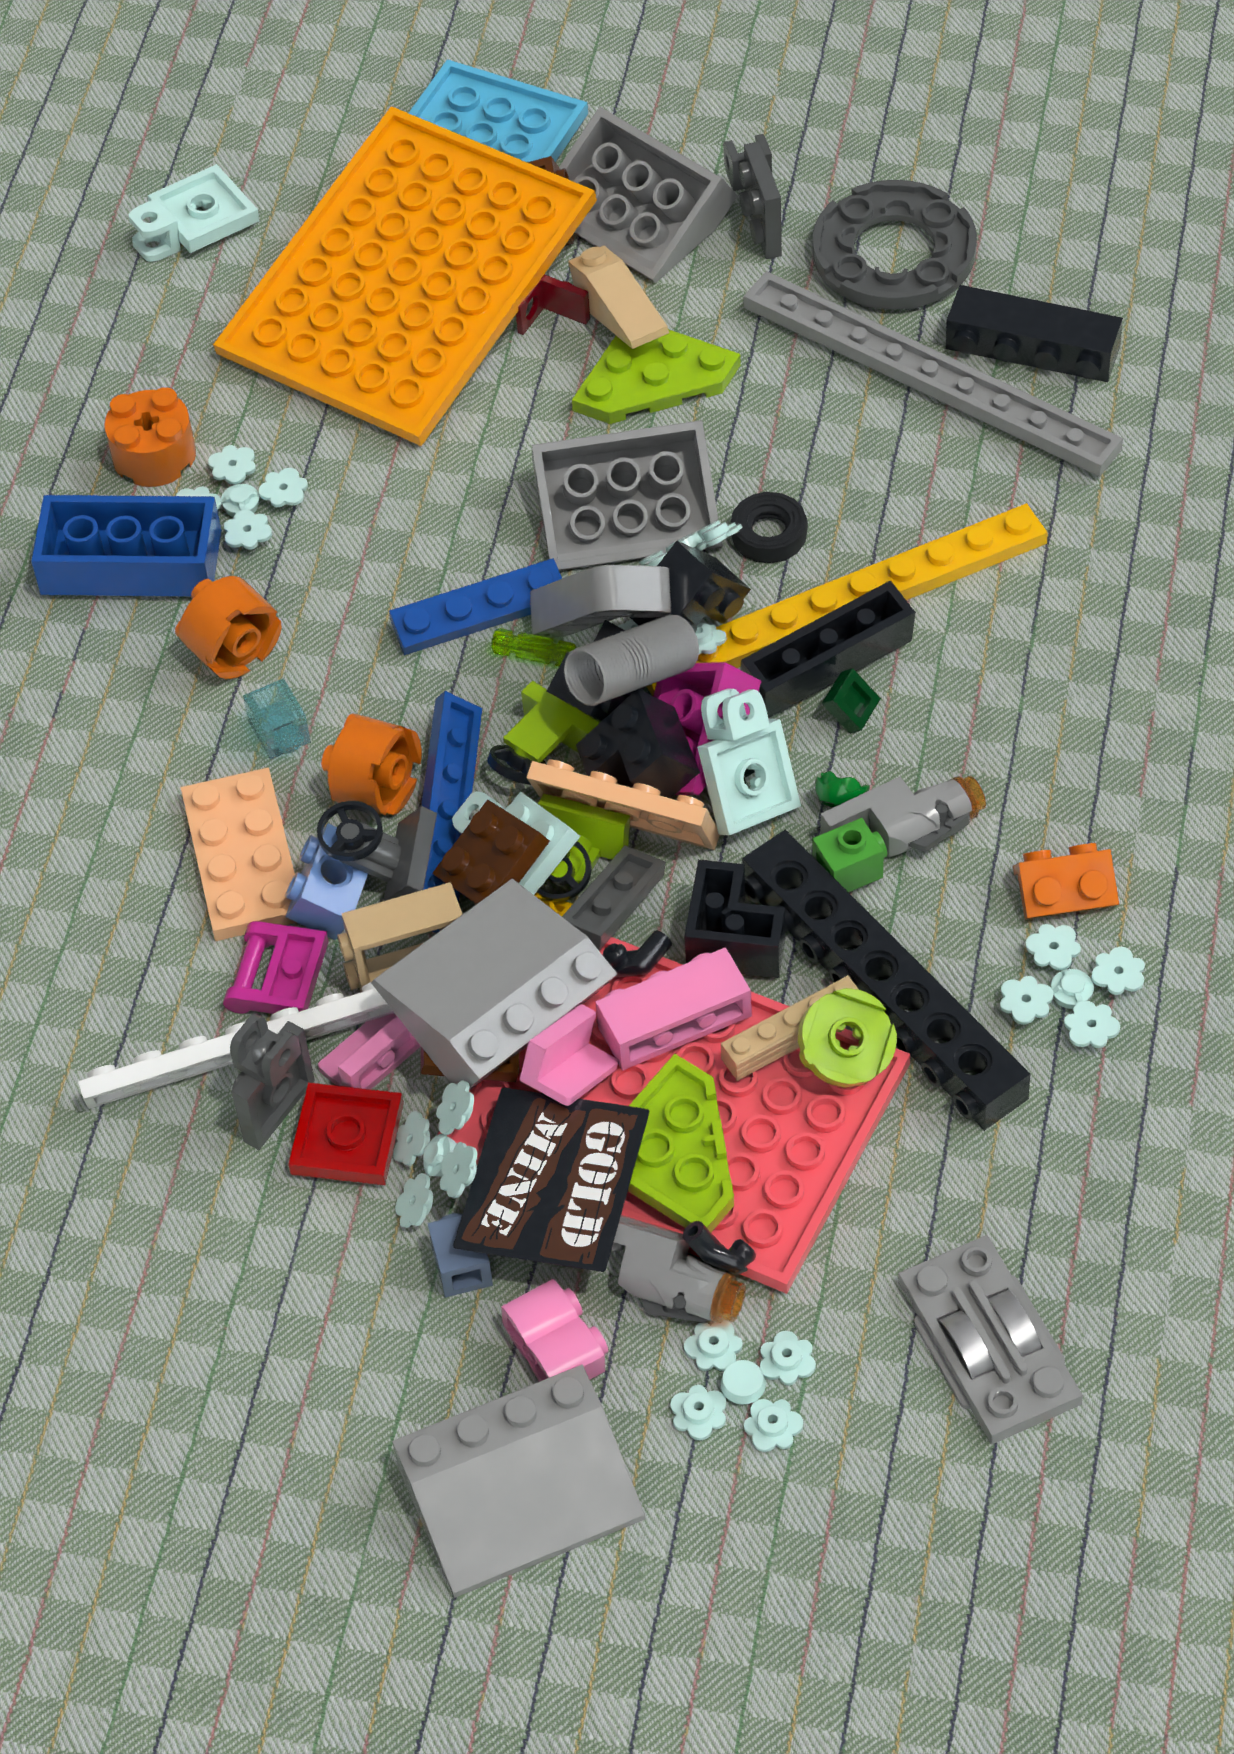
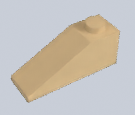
M606 246L586 249L580 256L568 261L574 286L588 291L590 314L630 348L634 349L669 333L667 324L623 260Z

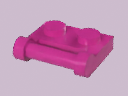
M260 921L250 922L244 935V940L247 944L233 986L229 987L226 991L223 1005L228 1010L238 1014L248 1013L250 1010L274 1014L280 1010L297 1007L299 1012L308 1009L329 942L327 931ZM270 945L275 946L262 989H252L264 949Z

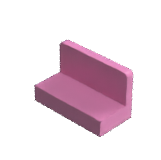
M579 1004L532 1038L528 1043L519 1080L561 1104L569 1106L617 1069L619 1060L589 1044L597 1012L583 1004Z
M393 1013L366 1021L318 1063L319 1071L336 1086L372 1089L421 1046L397 1015Z

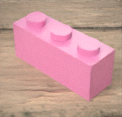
M726 947L713 953H702L693 958L689 963L669 971L656 972L641 983L626 989L613 990L604 998L595 1001L598 1028L612 1054L619 1060L618 1064L622 1071L752 1016L751 989Z

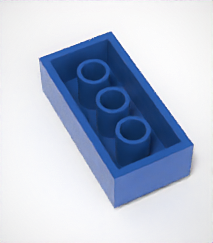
M44 495L31 561L40 595L191 597L192 590L199 582L204 579L212 581L215 579L222 531L215 497Z

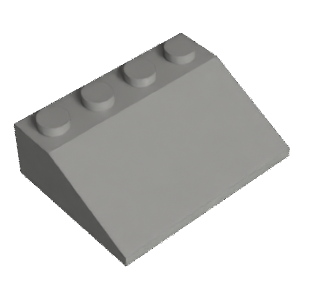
M600 106L559 166L560 169H566L571 181L595 190L597 198L596 203L574 234L595 247L606 246L621 258L625 265L655 283L716 230L738 197L720 176Z
M702 420L532 445V463L549 559L554 558L559 571L641 560L660 550L666 553L665 548L670 544L718 520ZM722 541L703 550L722 548Z
M511 879L376 977L371 984L447 1080L455 1084L464 1080L469 1083V1090H471L501 1065L526 1048L532 1038L579 1004L585 1003L597 994L617 973L588 936L514 879Z
M583 1365L392 1441L398 1470L454 1598L646 1519L604 1409Z

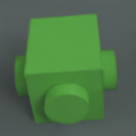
M863 818L812 838V856L848 892L883 878L884 858L887 857V848L881 835L877 831L872 833Z

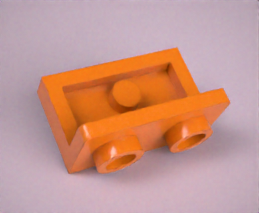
M1088 843L1069 847L1070 855L1052 858L1051 850L1023 854L1024 862L1015 864L1013 872L1014 875H1018L1024 918L1031 919L1119 905L1111 849L1097 851L1096 843Z

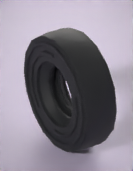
M777 492L753 494L742 500L732 513L731 523L735 522L736 525L741 524L743 527L737 533L731 535L734 546L744 557L762 563L785 561L797 554L805 544L808 521L804 509L794 498ZM765 518L778 519L785 524V530L781 534L772 537L760 536L753 531L752 527L755 522Z

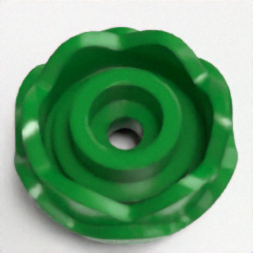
M831 771L822 772L821 776L816 777L815 792L819 802L831 808L868 792L870 789V785L865 784L861 786L855 778H839Z

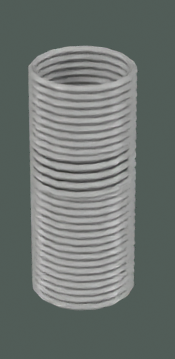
M668 615L650 621L649 623L572 650L565 660L564 673L566 683L570 692L578 701L585 705H598L693 668L699 655L698 638L692 626L678 615Z

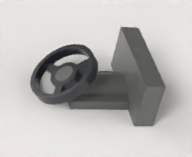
M345 801L333 805L323 813L317 825L318 841L323 851L330 857L386 881L387 885L384 901L424 889L437 813L423 806L419 807L398 823L396 837H393L383 832L380 816L371 806L359 801ZM345 810H360L369 814L377 823V829L352 818L348 819ZM338 813L341 823L336 829L337 841L329 847L323 839V829L328 820Z

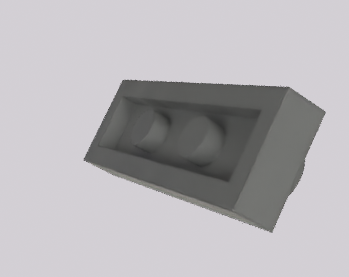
M624 846L562 917L588 936L600 951L663 878L666 862Z

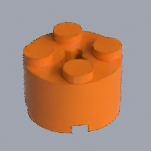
M162 387L157 390H142L129 395L120 394L111 400L110 410L106 415L104 426L113 466L122 478L125 475L133 479L134 484L142 487H157L172 483L180 478L181 470L188 463L191 467L196 457V446L187 407L177 397L173 389Z
M227 576L216 581L204 579L194 587L191 593L192 600L185 609L181 620L176 625L175 634L186 647L220 678L233 679L243 676L251 671L245 665L256 657L262 662L276 645L282 629L281 620L276 616L278 612L244 579L237 576Z
M355 713L350 714L335 744L328 745L322 756L321 765L322 769L328 772L331 799L338 803L345 801L363 802L371 806L378 814L386 815L388 813L394 815L399 813L409 801L416 786L417 779L410 776L413 763L421 764V742L418 734L411 729Z

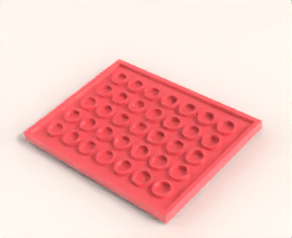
M611 937L602 947L600 953L603 954L605 948L614 943L624 945L627 951L638 950L639 947ZM662 957L646 975L615 976L583 1005L596 1011L595 1001L604 998L609 992L616 989H626L647 980L656 972L669 971L683 964ZM751 992V1017L623 1071L618 1064L617 1069L579 1099L629 1106L674 1053L714 1077L718 1110L734 1193V1207L713 1230L712 1234L727 1249L732 1246L735 1240L742 1239L755 1251L756 1258L746 1266L748 1270L740 1275L787 1294L910 1065V1053L896 1048L887 1068L868 1083L861 1086L838 1087L819 1079L801 1063L799 1057L800 1048L737 1081L721 1060V1043L790 1007ZM596 1013L589 1044L614 1057L598 1028ZM845 1028L842 1032L835 1033V1037L840 1041V1047L847 1050L851 1045L858 1046L859 1039L852 1036L851 1030ZM527 1047L519 1052V1075L516 1083L482 1080L469 1090L474 1095L471 1117L460 1130L454 1129L451 1134L447 1135L456 1143L462 1142L467 1146L476 1148L477 1165L500 1090L502 1088H511L542 1093L519 1080ZM627 1192L621 1215L683 1234L685 1229L683 1226L630 1192ZM689 1247L688 1253L699 1257L695 1253V1251L691 1247Z

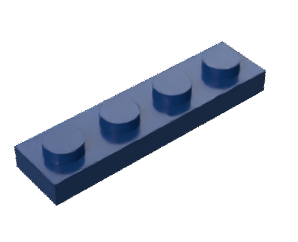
M554 558L389 610V619L404 655L531 615L530 591L562 579V576Z

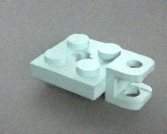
M216 164L149 194L148 202L134 208L129 213V222L139 232L132 237L133 247L148 262L158 261L181 251L180 243L189 253H192L259 222L258 209ZM202 206L204 209L208 210L199 211L197 210V208ZM150 217L151 223H146L143 219ZM153 241L160 243L157 247L146 246L147 243Z
M727 688L704 697L701 704L703 723L707 739H712L713 741L697 748L718 834L732 835L800 807L801 803L781 720L768 719L761 694L754 689H748L739 693L736 689ZM721 702H723V719L719 717L717 712L718 706ZM744 703L749 706V715H746ZM746 768L754 769L755 777L750 780L751 787L749 789L747 784L744 783Z
M476 791L471 793L452 818L454 827L460 833H463L471 821L469 816L472 811L477 808L480 810L488 799L550 840L519 882L521 886L535 895L581 836L521 791L506 809L483 792Z

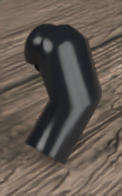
M656 930L638 950L627 951L624 945L614 943L606 947L602 955L617 973L616 977L646 975L671 948L672 942L667 935Z
M700 1221L692 1222L684 1229L683 1239L705 1263L732 1274H741L748 1270L746 1266L756 1258L755 1251L742 1239L735 1240L732 1246L727 1249Z

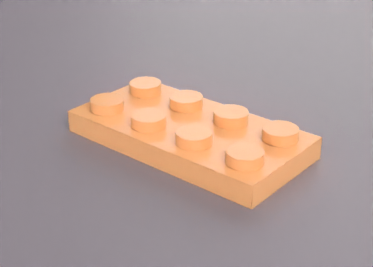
M549 759L547 765L535 761L531 763L527 779L540 798L545 793L630 815V827L711 850L716 848L720 836L717 826L707 808H703L704 803L698 799L685 795H678L677 800L660 796L661 792L658 789L641 783H635L633 788L616 784V778L602 772L591 771L590 776L575 773L571 765L558 760Z
M269 767L180 787L215 941L245 935L247 925L253 921L280 925L297 923L285 917L291 902L290 899L285 897V894L295 873Z

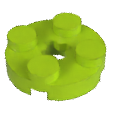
M844 988L824 995L806 1010L801 1019L798 1029L801 1063L811 1070L815 1076L828 1084L838 1087L865 1085L887 1068L895 1053L897 1033L894 1023L891 1025L889 1017L884 1012L886 1008L877 998L858 989ZM846 1026H850L853 1028L852 1036L859 1039L858 1046L851 1045L845 1050L840 1047V1041L836 1039L835 1033L842 1032Z

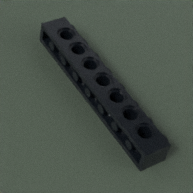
M786 829L742 858V864H745V891L747 897L754 903L760 902L766 906L785 907V933L789 931L800 943L803 953L811 962H819L829 972L833 983L849 976L859 990L871 994L886 1008L884 1012L889 1017L891 1025L894 1023L897 1033L896 1048L910 1053V1056L921 1066L926 1079L935 1087L941 1086L952 1097L955 1107L963 1117L969 1120L972 1118L985 1131L1029 1099L1031 1074ZM843 948H854V949H853V950H845V949H843ZM874 978H883V979H886V980L877 981V980H873V979H874ZM904 1009H915L917 1011L907 1012ZM934 1040H945V1041H948V1042H946V1043H937V1042H934ZM967 1071H975V1072H978V1073H980V1074H977V1075H969V1074H966V1073H964V1072H967Z

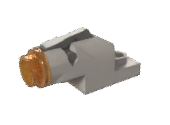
M901 776L821 813V834L863 818L872 833L877 831L881 835L887 848V857L902 854L912 848L927 852L947 837L953 836L966 827L971 820L977 818L979 811L986 808V800L979 783L972 776L965 778L956 776L946 782L920 789L914 794Z
M621 1215L612 1250L622 1251L624 1246H626L620 1267L618 1284L628 1293L641 1298L646 1314L698 1322L711 1320L722 1323L724 1320L734 1322L737 1319L745 1299L746 1285L744 1283L736 1281L735 1275L716 1270L692 1256L687 1258L690 1246L683 1239V1234Z

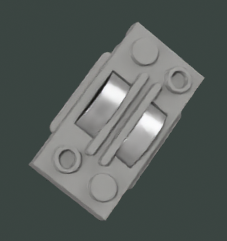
M988 1235L899 1272L898 1283L904 1293L908 1292L912 1300V1307L917 1314L914 1318V1325L960 1406L964 1409L972 1410L991 1445L1082 1405L1083 1394L1065 1366L1063 1354L1019 1280L1014 1275H1011Z

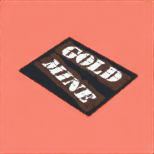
M502 1088L453 1247L479 1253L604 1272L607 1268L650 1111L644 1108L577 1099L571 1105L566 1106L543 1093Z

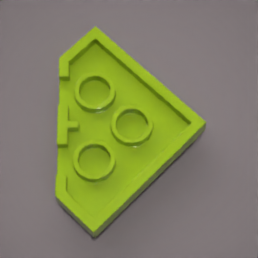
M669 330L668 334L634 349L630 348L615 335L573 397L572 410L607 424H613L626 420V414L647 408L650 413L682 405L683 398L702 393L705 394L706 398L719 395L724 392L741 366V354Z
M674 1053L629 1105L631 1107L648 1109L650 1113L628 1192L684 1228L692 1222L700 1221L712 1233L734 1207V1193L718 1110L714 1077Z

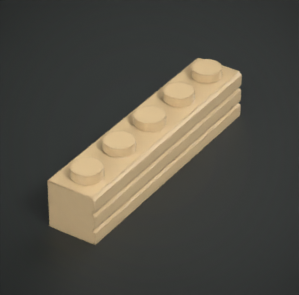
M846 976L721 1043V1060L738 1081L799 1048V1025L804 1013L813 1003L824 995L833 993L836 990L844 988L858 989L849 976Z

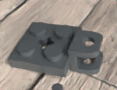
M764 134L755 135L756 142L744 144V152L737 153L732 140L723 142L726 173L733 191L745 189L744 192L739 193V200L743 216H750L751 218L750 232L753 243L755 245L761 244L766 259L781 257V196L772 175V153Z
M253 1013L231 1040L230 1054L233 1066L242 1071L235 1079L231 1093L243 1141L260 1150L304 1095L308 1082L313 1083L315 1079L304 1029L287 1021L279 1033L276 1034L268 1029L265 1018Z

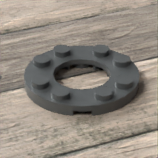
M882 180L852 188V195L840 200L838 203L832 200L824 208L813 230V260L818 273L828 286L841 296L858 303L862 307L915 310L920 306L933 303L949 295L965 281L975 263L977 233L973 219L964 207L959 209L949 201L948 193L920 182ZM898 220L913 223L925 230L932 238L934 251L931 258L922 260L916 269L909 272L908 269L904 268L902 273L891 274L881 272L879 267H875V270L867 266L864 258L855 253L854 248L858 236L870 226L886 221Z

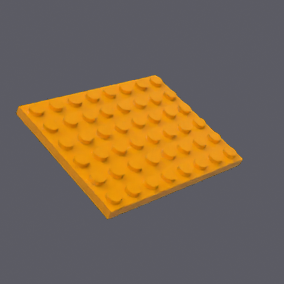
M391 106L214 342L213 346L216 354L422 446L516 315L518 306L538 284L596 203L595 190Z

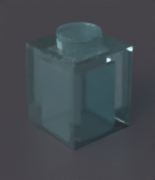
M284 678L243 695L248 722L270 760L283 754L292 753L300 747L311 743L306 715Z

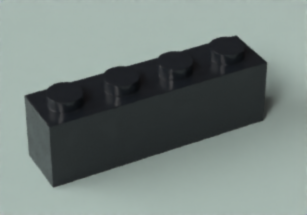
M959 285L946 320L945 349L1086 379L1109 382L1120 349L1123 318Z
M890 580L741 660L740 670L761 680L759 693L764 700L768 718L833 684L841 671L851 668L857 671L911 642L916 612Z

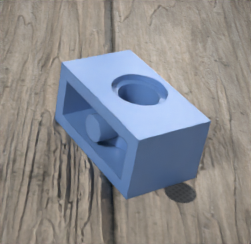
M328 823L323 829V839L331 847L337 841V827ZM310 835L299 856V860L305 863L301 873H295L285 894V897L291 900L285 917L310 929L327 931V936L336 940L338 938L337 934H341L344 930L341 913L356 909L368 873L330 857L321 848L318 836L316 838ZM323 876L327 877L332 882V884L327 882L323 878Z

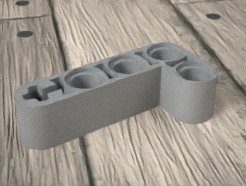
M635 565L595 566L530 591L532 636L539 638L564 637L602 624L605 620L611 621L619 617L653 618L670 615L669 568Z

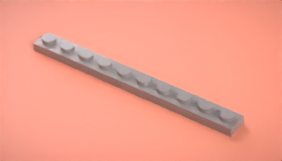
M768 271L743 296L745 309L1099 477L1122 451L1123 438Z

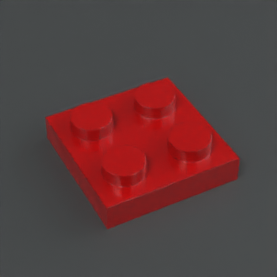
M308 1082L288 1163L290 1174L386 1185L404 1105L402 1093Z

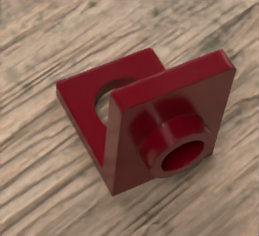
M544 274L538 284L518 306V312L516 313L518 333L524 335L543 309L586 325L590 320L588 291L576 287L567 281H560ZM533 298L531 310L526 316L527 306Z

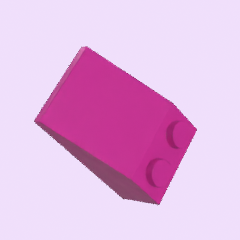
M726 662L695 663L693 668L656 683L653 696L675 707L700 771L697 776L675 795H700L706 786L697 747L713 740L707 739L701 712L703 698L727 688L736 689L739 693L748 689H754L759 692L761 680ZM723 702L719 704L717 709L718 715L721 719H723ZM744 703L746 715H749V706Z

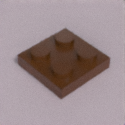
M487 799L481 809L472 817L469 825L451 849L446 852L432 874L445 884L451 882L455 891L477 905L509 880L514 879L519 883L550 840L536 829Z

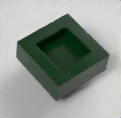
M851 668L841 671L823 700L822 705L851 734L862 731L881 698Z

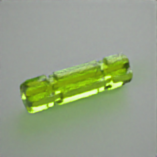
M503 628L495 630L491 641V648L495 654L510 656L511 653H515V658L548 665L551 661H554L555 666L558 667L562 663L567 651L571 652L577 648L576 644L559 640L556 644L553 643L554 639L522 632H519L516 636L513 635L514 631Z

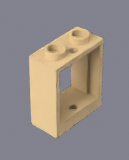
M451 882L341 913L345 932L337 934L344 961L346 962L343 963L350 990L359 988L361 993V988L364 985L372 982L376 977L423 943L369 959L365 958L364 950L437 929L441 931L463 915Z

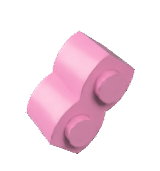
M551 1279L501 1306L502 1323L517 1349L528 1361L539 1382L580 1365H583L590 1380L605 1372V1354L608 1353L606 1341L597 1327L588 1328L579 1317L583 1314L582 1307L570 1288L563 1290L554 1279Z

